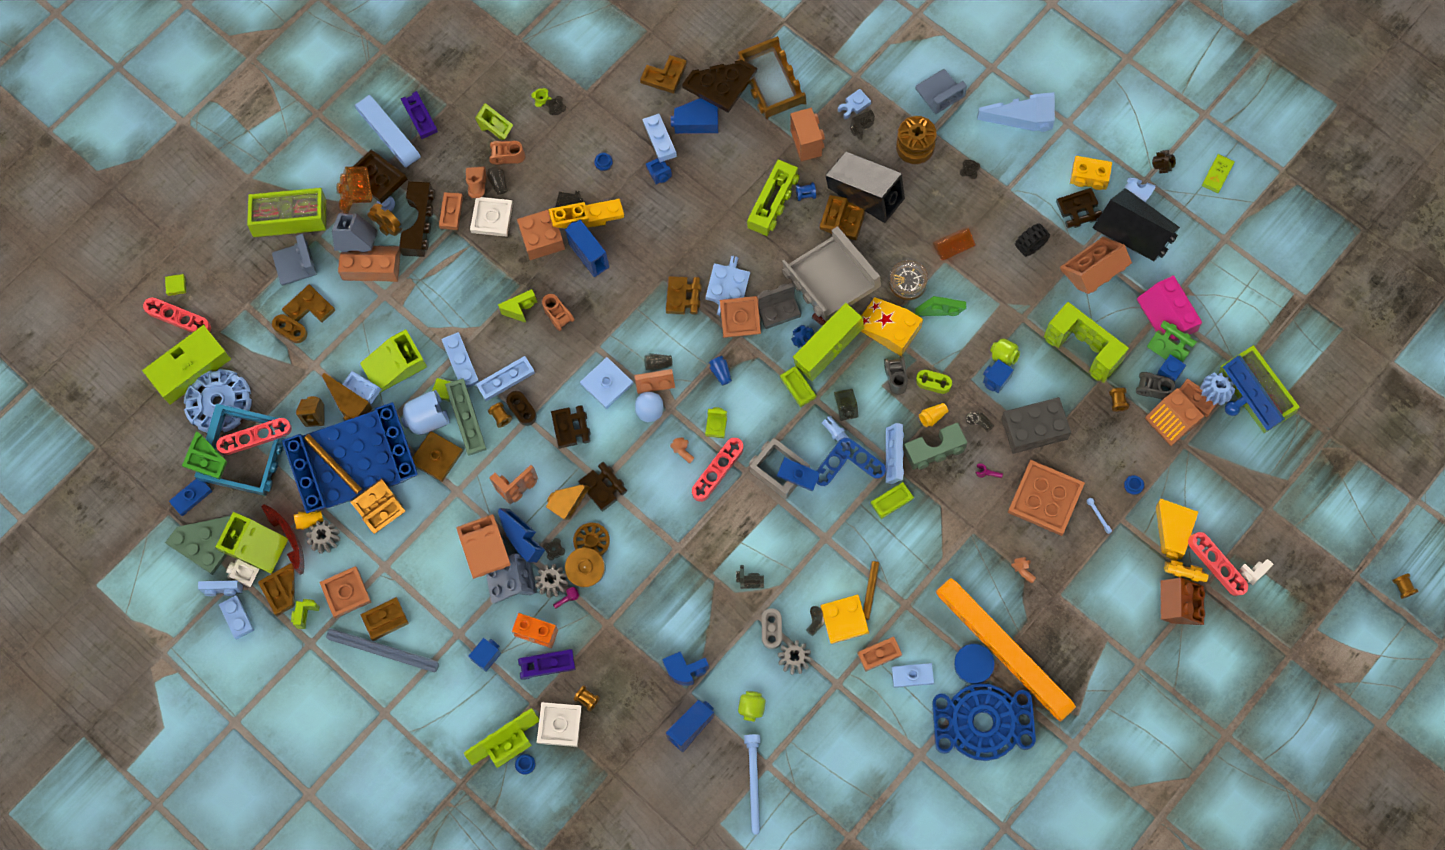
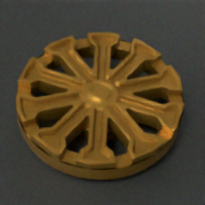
M586 523L576 530L573 544L575 550L578 549L579 545H584L582 548H593L603 556L608 550L610 537L602 525ZM588 527H592L591 532L588 531ZM583 530L585 531L586 535H583L580 532ZM597 546L602 548L603 550L599 552Z

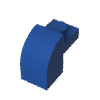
M681 651L662 659L669 677L675 683L683 686L693 685L692 676H702L709 669L706 658L686 665Z

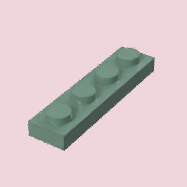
M464 378L445 384L468 456L487 450Z

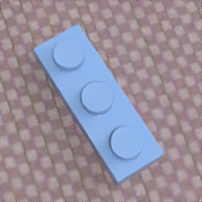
M660 114L642 119L659 162L677 157Z
M459 332L441 339L457 379L464 378L467 388L476 385L479 380Z
M524 356L478 382L476 386L485 401H488L535 374V371Z
M895 423L886 428V483L894 484L903 480L904 432L903 424Z

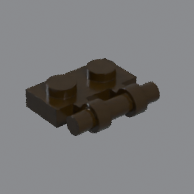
M1092 188L1056 200L1062 217H1071V220L1065 222L1067 228H1077L1083 223L1095 222L1102 214L1101 210L1096 212L1093 210L1094 207L1098 206V201ZM1086 211L1087 215L1079 217L1077 214Z
M582 405L576 407L577 413L571 414L570 407L551 411L559 449L578 445L577 437H582L584 444L590 442L589 435H591L590 428L587 427V413L584 412ZM574 421L579 422L580 429L574 430Z
M605 462L598 465L602 471L599 475L592 470L578 481L580 485H588L590 487L587 494L602 512L617 501V498L614 496L615 492L618 491L621 495L627 492L623 481L614 475V470L607 466ZM606 478L612 483V486L609 488L603 482Z

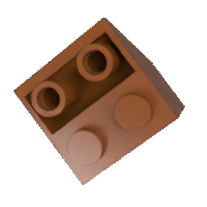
M1181 577L1161 580V620L1172 624L1204 625V586Z

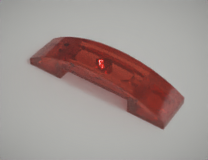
M263 504L261 507L269 522L274 527L280 524L293 548V551L288 553L287 556L294 569L302 575L304 573V555L296 533L277 511Z

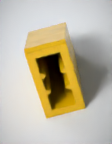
M1160 498L1156 505L1161 552L1170 559L1181 560L1185 555L1188 539L1192 534L1198 511Z

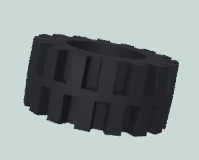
M1041 223L1034 224L1018 237L1015 246L1025 257L1030 256L1045 245L1050 238V234Z

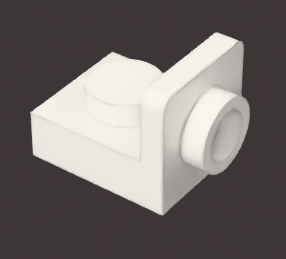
M237 559L234 563L230 562L226 573H229L228 579L239 581L241 584L251 587L259 569Z
M1268 559L1264 563L1259 561L1252 569L1244 564L1240 568L1239 573L1247 583L1254 585L1274 564Z

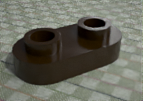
M520 391L509 393L506 398L509 409L522 425H532L536 421L537 415L527 398ZM519 400L520 403L515 405L514 401ZM525 415H530L529 419H524Z

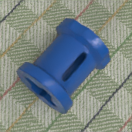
M811 182L810 185H795L798 201L810 197L816 199L814 182Z

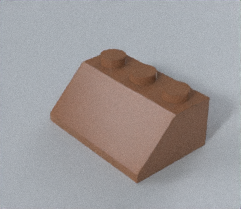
M1102 237L1063 264L1060 269L1078 290L1090 294L1096 291L1102 284L1110 281L1113 276L1124 271L1127 266L1132 264V261L1124 244Z
M373 246L372 251L341 252L338 273L342 280L398 282L401 251L399 246Z

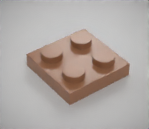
M757 296L720 300L723 338L761 334Z
M356 566L319 582L335 619L371 603Z

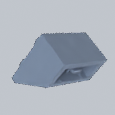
M338 213L332 229L334 251H372L377 230L358 214Z

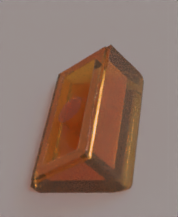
M963 228L933 242V246L942 261L976 246L969 228Z

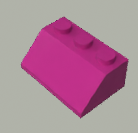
M1174 275L1156 283L1137 298L1139 305L1156 332L1159 330L1165 334L1166 330L1160 327L1164 320L1170 324H1175L1176 328L1185 334L1197 332L1202 324L1201 319ZM1174 335L1170 336L1174 341L1180 340Z

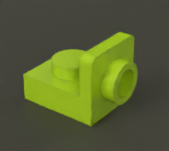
M719 407L708 409L705 436L725 438L727 411Z

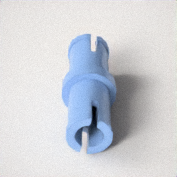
M831 415L821 423L831 433L833 440L838 442L841 438H849L845 433L846 430L840 428ZM848 441L847 444L842 442L843 449L850 451V442Z

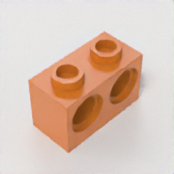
M518 613L512 633L517 638L552 649L558 628L554 624Z

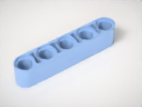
M370 95L355 104V108L405 168L421 158L415 147Z

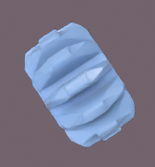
M1214 372L1210 376L1205 377L1200 389L1202 390L1201 396L1207 397L1206 402L1212 401L1213 406L1217 403L1222 406L1225 402L1231 400L1235 388H1233L1234 383L1229 381V376L1225 378L1222 373L1217 375Z

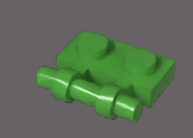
M1164 320L1160 327L1166 330L1165 334L1158 330L1147 347L1164 359L1172 355L1181 362H1184L1190 353L1184 346L1187 344L1193 348L1197 341L1192 339L1190 334H1185L1177 329L1175 324H1170ZM1174 335L1175 337L1180 339V343H1177L1176 341L1171 339L1170 336Z

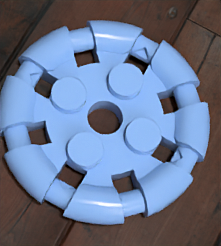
M218 369V371L213 372L210 370L197 378L187 388L184 396V404L186 405L184 409L185 415L193 426L196 425L198 430L207 433L216 406L213 404V399L220 396L222 400L219 404L250 411L252 404L250 387L243 377L237 376L236 372L227 369ZM230 382H234L231 387L228 385ZM201 386L205 387L201 393L198 391ZM236 395H242V399H237ZM204 414L206 417L202 421L200 417ZM225 415L221 431L225 433L241 424L240 421L242 419Z

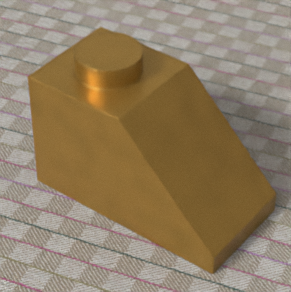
M310 396L307 399H301L298 405L296 415L305 427L324 426V403L318 397Z
M578 485L556 490L549 495L546 508L564 520H570L590 487L588 485Z

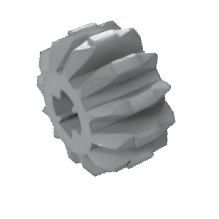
M324 520L321 524L317 521L316 527L310 526L312 532L307 533V537H309L307 543L312 545L311 549L313 551L318 549V552L321 554L324 550L330 553L331 546L337 548L334 542L340 541V537L337 536L340 531L335 529L336 525L334 523L329 524L327 520Z
M553 564L551 569H549L548 565H545V571L538 570L541 576H535V580L538 582L535 586L537 589H540L541 595L546 593V596L550 598L552 593H554L555 597H558L557 591L565 592L562 586H567L568 581L565 580L567 575L563 573L562 567L557 569L556 564ZM550 578H553V579H554V583H553V584H550V581H549Z
M798 640L795 641V646H792V643L788 641V648L783 645L781 646L783 652L778 653V657L782 659L778 663L779 665H785L783 668L784 672L791 668V675H794V669H797L798 673L801 674V667L806 670L809 668L807 663L812 660V658L808 657L811 651L804 650L806 648L805 643L799 647ZM791 654H793L794 656L795 654H797L798 661H796V659L795 661H792Z

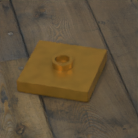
M431 431L412 458L415 467L443 482L462 454L463 449Z

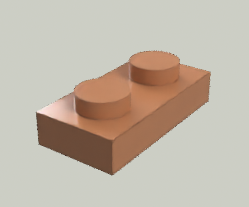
M444 192L439 221L440 229L458 230L463 201L462 194Z
M672 369L635 375L638 394L675 388Z
M1188 378L1179 388L1205 417H1208L1217 405L1213 406L1212 401L1206 402L1207 397L1201 396L1202 390Z
M891 637L857 652V655L865 672L901 657L902 652L895 638Z

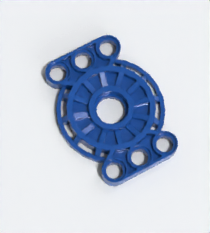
M975 684L959 691L952 700L946 694H938L932 701L935 746L940 753H949L955 747L966 757L974 760L989 761L1006 755L1013 749L1015 744L1023 750H1029L1036 742L1032 697L1026 690L1017 691L1012 698L999 687L990 684ZM975 688H987V690L975 691ZM992 689L1000 692L1004 696H1001L1000 694L993 692ZM968 690L970 691V693L966 694L963 698L959 697L962 693ZM1018 695H1025L1028 703L1020 705L1017 702ZM939 698L945 699L947 707L944 709L938 708L936 700ZM978 713H987L991 716L993 726L989 731L981 732L975 728L973 721ZM1020 715H1027L1030 723L1028 725L1020 724L1018 720ZM940 718H945L949 722V726L946 729L939 728L937 721ZM1022 735L1031 737L1032 742L1030 745L1025 746L1021 743L1020 738ZM946 738L950 741L948 749H942L939 746L941 739ZM957 740L961 743L960 746L956 743ZM1005 745L1008 747L1004 752L997 754V751ZM965 747L968 750L975 752V755L967 753L963 750V748ZM980 753H992L993 755L991 757H979Z

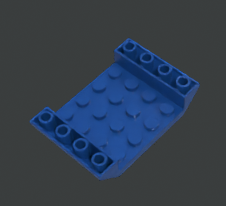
M394 402L377 407L373 412L308 433L362 488L360 493L381 478L389 487H392L418 475ZM298 434L282 440L306 514L349 502L360 494H356L305 442L303 438L306 435Z

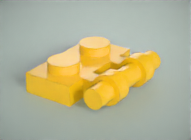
M1177 560L1165 561V572L1171 573L1174 576H1183L1196 582H1207L1209 575L1202 571V567L1196 565L1186 567Z

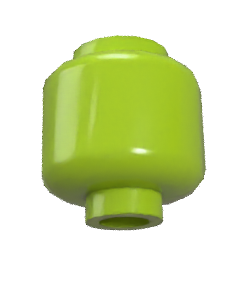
M1000 339L998 342H994L990 350L992 352V359L995 362L999 359L1008 366L1014 365L1020 357L1018 345L1007 339Z
M746 691V694L740 696L738 713L744 716V720L755 722L756 718L763 717L766 700L762 697V693Z

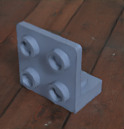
M942 69L916 85L915 89L936 115L965 97L967 85L964 81L957 84L948 72Z
M303 234L296 236L297 243L294 246L272 252L282 286L317 275L308 242Z
M512 554L508 556L510 566L486 574L492 603H498L517 594L531 596L536 593L531 564L521 555Z

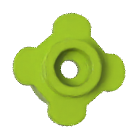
M546 88L537 89L531 94V97L535 100L536 107L552 102V98L549 97L548 89Z

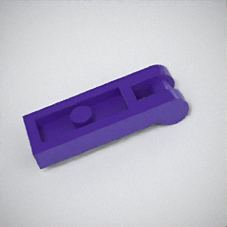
M417 91L407 98H401V102L421 139L438 132Z
M572 649L518 659V665L521 666V680L576 670ZM534 663V670H529V664Z

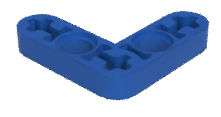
M844 437L836 443L816 470L823 474L826 471L823 467L826 465L834 472L826 474V482L823 480L819 482L817 480L816 483L820 486L828 485L847 459L874 478L884 476L886 468L881 461L852 439ZM849 441V447L853 450L855 449V446L858 448V450H856L853 453L852 458L849 457V455L851 454L850 451H842V442L847 443ZM860 452L865 453L867 456L864 463L856 461V455ZM833 456L838 457L840 460L837 467L829 465V459ZM871 458L874 460L871 462L874 466H881L880 474L875 473L874 475V470L870 466L867 469L864 468L869 464Z

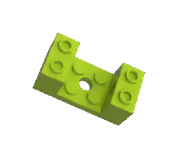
M1067 302L1049 322L1044 338H1046L1047 343L1059 349L1067 338L1074 333L1078 340L1086 342L1094 352L1099 353L1095 357L1089 372L1095 380L1105 383L1123 362L1129 348L1071 303Z

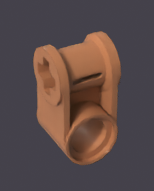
M493 141L490 143L492 153L489 161L492 164H518L525 159V152L518 141Z
M485 166L466 168V183L469 185L468 194L471 198H480L485 194V183L487 180Z
M548 294L543 297V309L558 331H561L562 327L570 321H575L570 311L561 303L556 295ZM551 302L556 304L552 308L547 307V305Z

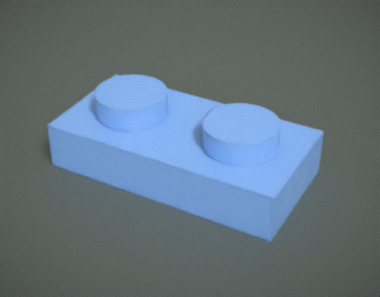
M198 581V590L205 596H216V593L235 596L236 593H242L243 585L239 581Z
M237 595L219 604L236 640L254 631Z

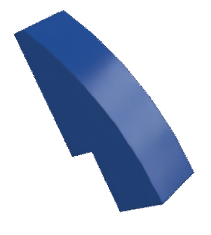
M499 508L500 521L511 544L527 562L537 563L545 549L532 539L536 531L510 509Z

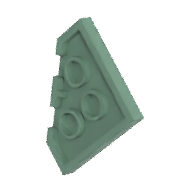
M231 516L176 527L165 543L213 575L227 557V554L216 549V545Z

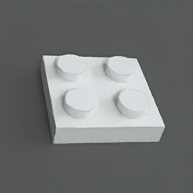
M484 197L476 198L470 228L471 233L507 237L513 201Z
M542 702L537 743L578 747L582 706Z

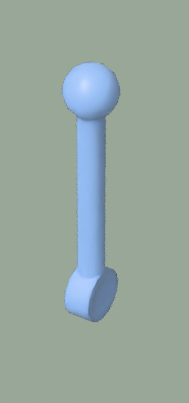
M1088 498L1087 504L1096 513L1106 533H1111L1112 530L1096 508L1094 499Z

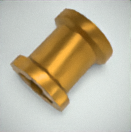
M1115 388L1109 391L1113 402L1112 411L1118 412L1129 409L1125 396L1126 388Z
M501 402L494 404L488 410L489 415H492L496 420L498 428L504 427L512 421L511 415L506 413Z
M1409 573L1392 580L1402 594L1400 596L1401 599L1419 592L1418 589L1414 588Z
M583 685L573 700L575 702L579 701L587 707L588 711H591L598 703L600 697L593 695Z

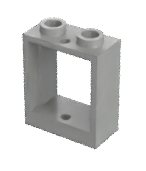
M773 438L770 442L767 441L763 445L759 456L755 455L749 463L750 473L786 500L798 485L787 481L782 486L759 468L760 464L776 448L790 460L810 468V465Z

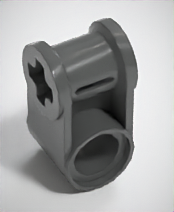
M900 356L899 359L893 360L884 359L885 372L891 392L896 395L903 394L907 389L908 382L904 357ZM900 381V382H902L903 384H902V385H896L894 382Z
M1141 372L1139 374V387L1136 388V393L1141 396L1163 400L1174 391L1175 383L1168 377ZM1166 386L1170 391H1163L1161 387Z

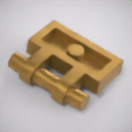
M669 276L666 314L685 315V308H690L691 314L698 313V308L700 307L699 292L702 289L699 277L693 278V284H687V277ZM687 292L692 293L690 300H686Z

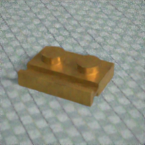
M397 597L360 614L372 641L409 624Z

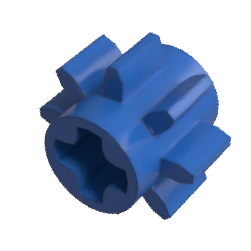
M801 325L794 329V337L791 340L795 346L802 348L815 333L812 328Z

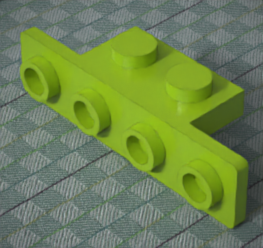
M532 708L523 712L502 728L464 752L465 757L471 765H474L489 755L495 766L499 768L532 746L524 731L539 722L538 716Z

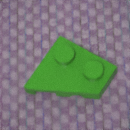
M933 296L915 308V314L918 316H957L967 309L966 301Z
M196 431L182 467L220 480L227 461Z

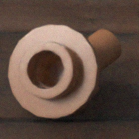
M682 437L674 439L673 443L670 444L674 453H678L688 463H691L694 457L685 450L689 441L684 440Z
M1026 557L1014 559V563L1011 566L1015 568V572L1019 571L1023 578L1033 583L1036 577L1026 570L1029 568L1030 560L1026 561Z

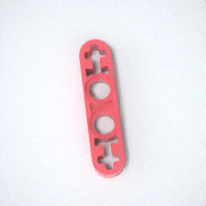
M148 298L143 304V308L148 315L191 333L198 329L194 325L195 322L201 326L204 324L208 331H211V325L204 317L157 298ZM150 305H151V306L156 305L157 308L160 309V311H158V310L155 309V308L150 309L149 307H150ZM167 310H173L174 313L171 317L167 318L164 316ZM184 316L190 317L187 324H181V319Z
M278 418L219 438L216 446L222 454L230 455L285 437L290 434L292 426L287 419ZM281 423L287 425L284 428L285 431L283 432L280 429H277L280 427ZM270 426H273L274 429H277L274 430V432L276 433L275 435H273V431L270 428ZM264 428L268 429V436L260 438L258 435L259 431ZM249 435L250 441L247 444H241V436ZM233 438H235L238 447L232 444L228 446V450L222 448L225 441L231 444L234 443Z
M729 439L693 485L692 496L696 501H705L743 452V443L740 439ZM731 444H738L739 450L734 449L730 456ZM720 458H727L729 463L727 466L722 467L718 464V460ZM711 472L716 473L718 476L713 482L708 481L706 478ZM704 481L708 485L704 488L705 494L698 496L696 490H701L704 487V483H702Z
M1197 532L1189 537L1188 544L1231 595L1240 596L1248 591L1247 581L1205 533ZM1197 538L1201 539L1200 545H1197ZM1209 551L1215 554L1214 562L1208 559ZM1223 566L1228 569L1229 574L1227 577L1221 574ZM1237 583L1240 584V586H1239V589H1240V590H1236V587H1237L1236 584H1237Z

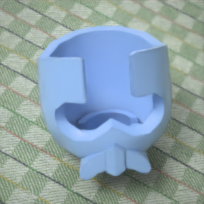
M1130 177L1124 189L1126 188L1146 202L1156 185L1148 182L1143 185L1140 184L1142 180Z

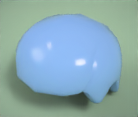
M652 391L641 393L635 402V413L639 419L645 422H654L662 416L664 407L662 398L659 394Z

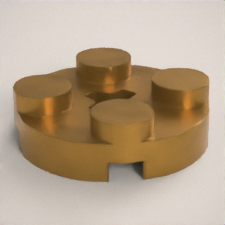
M374 204L367 214L368 217L380 226L379 229L384 235L391 234L397 236L402 231V228H399L401 225L399 220L388 209L386 211L381 209L383 205Z

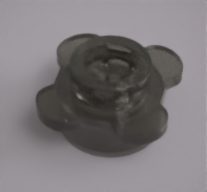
M561 96L546 101L550 115H559L566 110Z
M964 160L960 175L976 179L980 164L973 160Z
M554 538L552 542H545L543 544V548L547 552V559L554 560V558L565 554V549L561 547V540L559 538Z

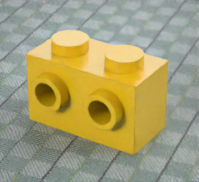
M1075 156L1070 184L1078 187H1093L1095 190H1106L1110 180L1112 162Z

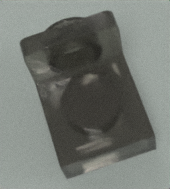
M872 110L852 118L850 130L853 136H857L858 140L863 138L862 129H868L874 124L875 115Z
M575 191V194L559 192L555 208L582 203L583 198H581L580 191Z
M853 389L834 392L840 421L858 418V407Z
M740 565V571H736V583H740V589L764 588V575L760 576L759 573H749L748 576H744V565Z

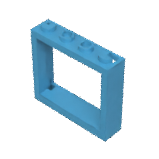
M216 404L206 440L216 449L225 415L262 424L278 418ZM281 423L280 427L277 429H280L283 432L285 431L284 428L286 427V425ZM282 438L273 441L260 487L225 479L219 480L198 472L195 473L194 477L199 481L266 496L267 491L270 492L272 487V473H275L277 470V455H280L283 449V444H281Z

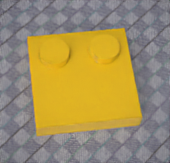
M858 594L820 605L831 644L869 634Z

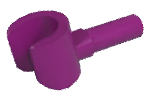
M982 463L977 464V468L984 469L983 472H976L978 477L983 478L986 475L998 478L1003 477V473L988 470Z
M575 587L568 588L566 590L567 596L553 604L555 609L568 601L577 600L579 597L578 590Z

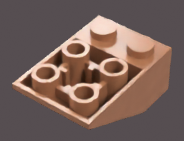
M493 514L456 527L473 579L511 565Z

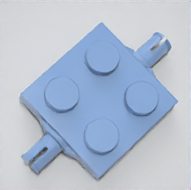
M731 256L729 266L715 263L713 265L705 300L713 301L719 305L718 316L721 313L720 300L744 298L750 272L736 268L738 257H735L733 263L734 256Z

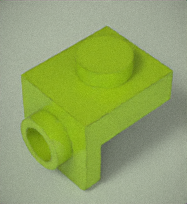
M303 599V602L296 601L295 611H292L291 622L297 629L306 628L308 610H320V606L314 600Z

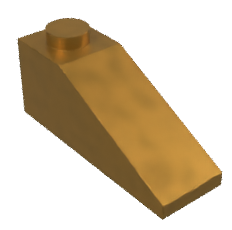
M322 374L345 421L370 413L373 409L368 401L327 374Z

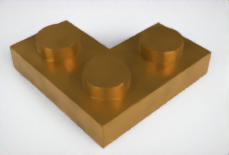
M669 55L663 70L646 65L640 83L674 94L687 62L684 59Z
M309 284L285 305L282 311L297 322L310 311L322 323L335 309Z

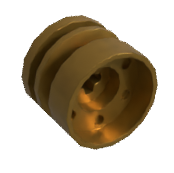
M922 116L906 118L900 124L896 151L904 162L921 164L931 158L936 142V128L928 118Z

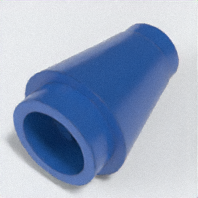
M723 356L709 362L710 370L722 386L732 382L727 360H724Z

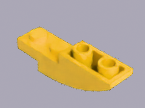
M620 199L585 205V202L548 209L552 225L557 228H567L569 224L580 219L588 228L605 225L606 221L624 218Z

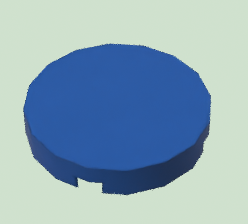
M969 644L961 648L956 654L954 661L956 674L961 680L969 684H980L988 680L993 673L995 665L991 652L979 644Z

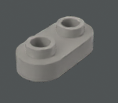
M767 609L762 614V643L768 649H776L782 642V618L778 610ZM770 617L775 618V622L770 623L768 622V619ZM775 637L776 640L771 643L768 641V638Z

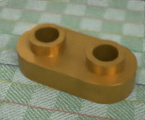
M280 314L272 320V327L275 332L293 343H301L306 339L307 331L305 327L292 318Z

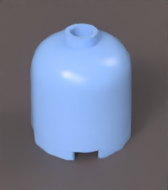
M436 390L416 397L404 405V417L401 418L404 427H409L414 434L423 435L450 423L447 410L442 411L439 404L443 401Z

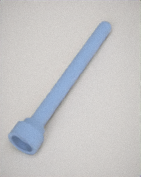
M756 734L744 735V744L749 748L751 829L754 835L760 832L757 748H759L761 742L760 735Z

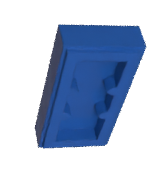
M785 457L777 473V477L810 491L814 490L820 472Z
M195 479L169 502L181 516H184L208 496L212 490L205 482Z

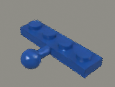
M1241 355L1236 356L1223 366V369L1242 394V397L1237 401L1226 403L1225 412L1228 415L1236 416L1239 414L1241 407L1248 403L1267 431L1285 420Z

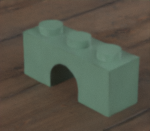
M958 422L940 429L938 436L942 444L938 447L928 446L923 437L904 444L903 450L912 470L916 468L919 470L924 469L931 462L936 461L938 463L945 460L946 456L951 454L959 455L965 451L967 441Z

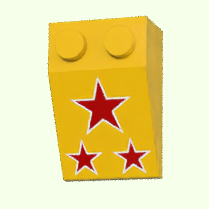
M874 297L861 315L864 323V329L861 332L899 356H902L922 328L923 319L908 309Z

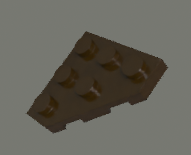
M738 60L733 64L710 66V69L701 71L699 69L692 70L683 82L682 88L729 113L757 73V68L743 60Z

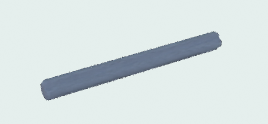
M329 629L326 635L328 640L434 673L437 672L439 667L437 661L334 629Z

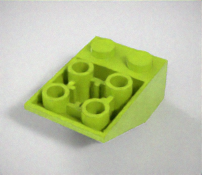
M406 329L387 339L360 363L369 381L382 389L380 393L427 368Z
M233 512L216 545V549L272 574L289 538Z

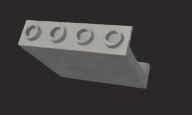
M838 226L832 229L831 238L789 264L782 260L784 276L793 281L794 288L802 292L806 303H811L818 317L821 316L825 322L845 302L851 306L881 287L880 275Z

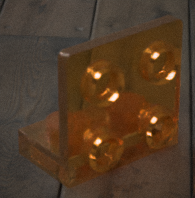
M345 167L343 174H340V182L337 183L336 189L337 194H340L339 208L343 213H349L352 203H371L372 193L367 167Z

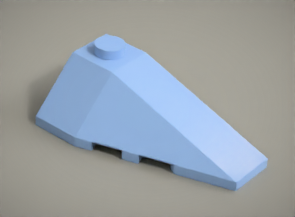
M1054 92L1030 95V99L1023 101L1017 98L1006 105L997 103L980 107L977 119L1031 131L1046 132L1053 128L1055 122Z

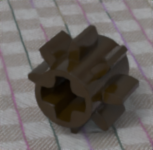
M1163 150L1156 153L1152 164L1154 169H1159L1160 174L1168 173V171H1172V168L1175 167L1176 159L1173 154H1169V150Z

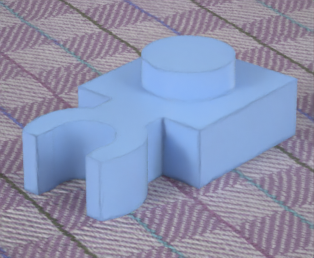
M858 89L846 98L845 102L847 104L839 105L838 112L846 110L844 119H848L851 116V112L854 111L858 114L871 105V100L861 89Z

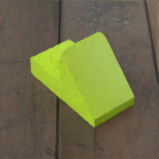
M486 103L483 104L475 117L482 131L489 130L501 140H505L513 127L512 123Z
M531 289L498 304L502 315L526 322L521 310L531 308L537 303V300Z

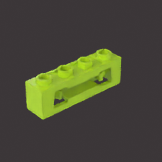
M779 159L777 160L747 220L748 229L768 236L770 231H774L777 224L775 220L778 215H782L785 207L783 204L785 200L788 201L790 199L792 186L798 183L800 177L798 175V167ZM777 181V185L781 186L770 208L768 216V210L765 208L776 188L775 183Z

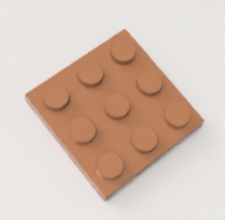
M1030 460L1008 513L1063 536L1085 482Z

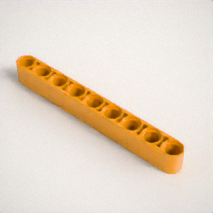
M949 578L936 590L938 597L1057 720L1063 721L1076 708L1073 701L954 579Z

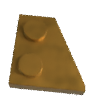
M292 563L258 581L276 616L294 607V566Z

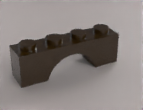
M408 181L406 199L409 206L418 211V218L412 227L401 231L399 249L402 256L424 257L425 250H428L429 247L427 234H430L431 231L429 218L433 215L431 202L435 199V190L432 189L430 182Z

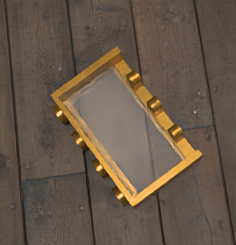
M778 36L738 52V60H743L757 68V73L749 83L752 87L750 91L753 99H757L759 102L757 107L760 114L764 113L766 119L800 104H806L805 92H801L799 80H796L794 77L793 68L787 62L786 53L780 47Z

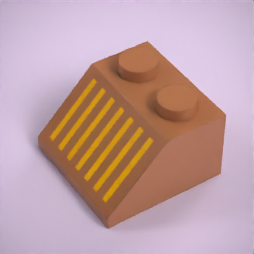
M1177 388L1164 398L1145 419L1170 446H1173L1200 424L1204 415Z

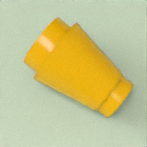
M944 403L922 410L919 414V419L925 427H932L948 413V408Z
M300 511L298 514H293L296 529L304 530L316 525L317 521L323 522L321 511L306 514V511Z

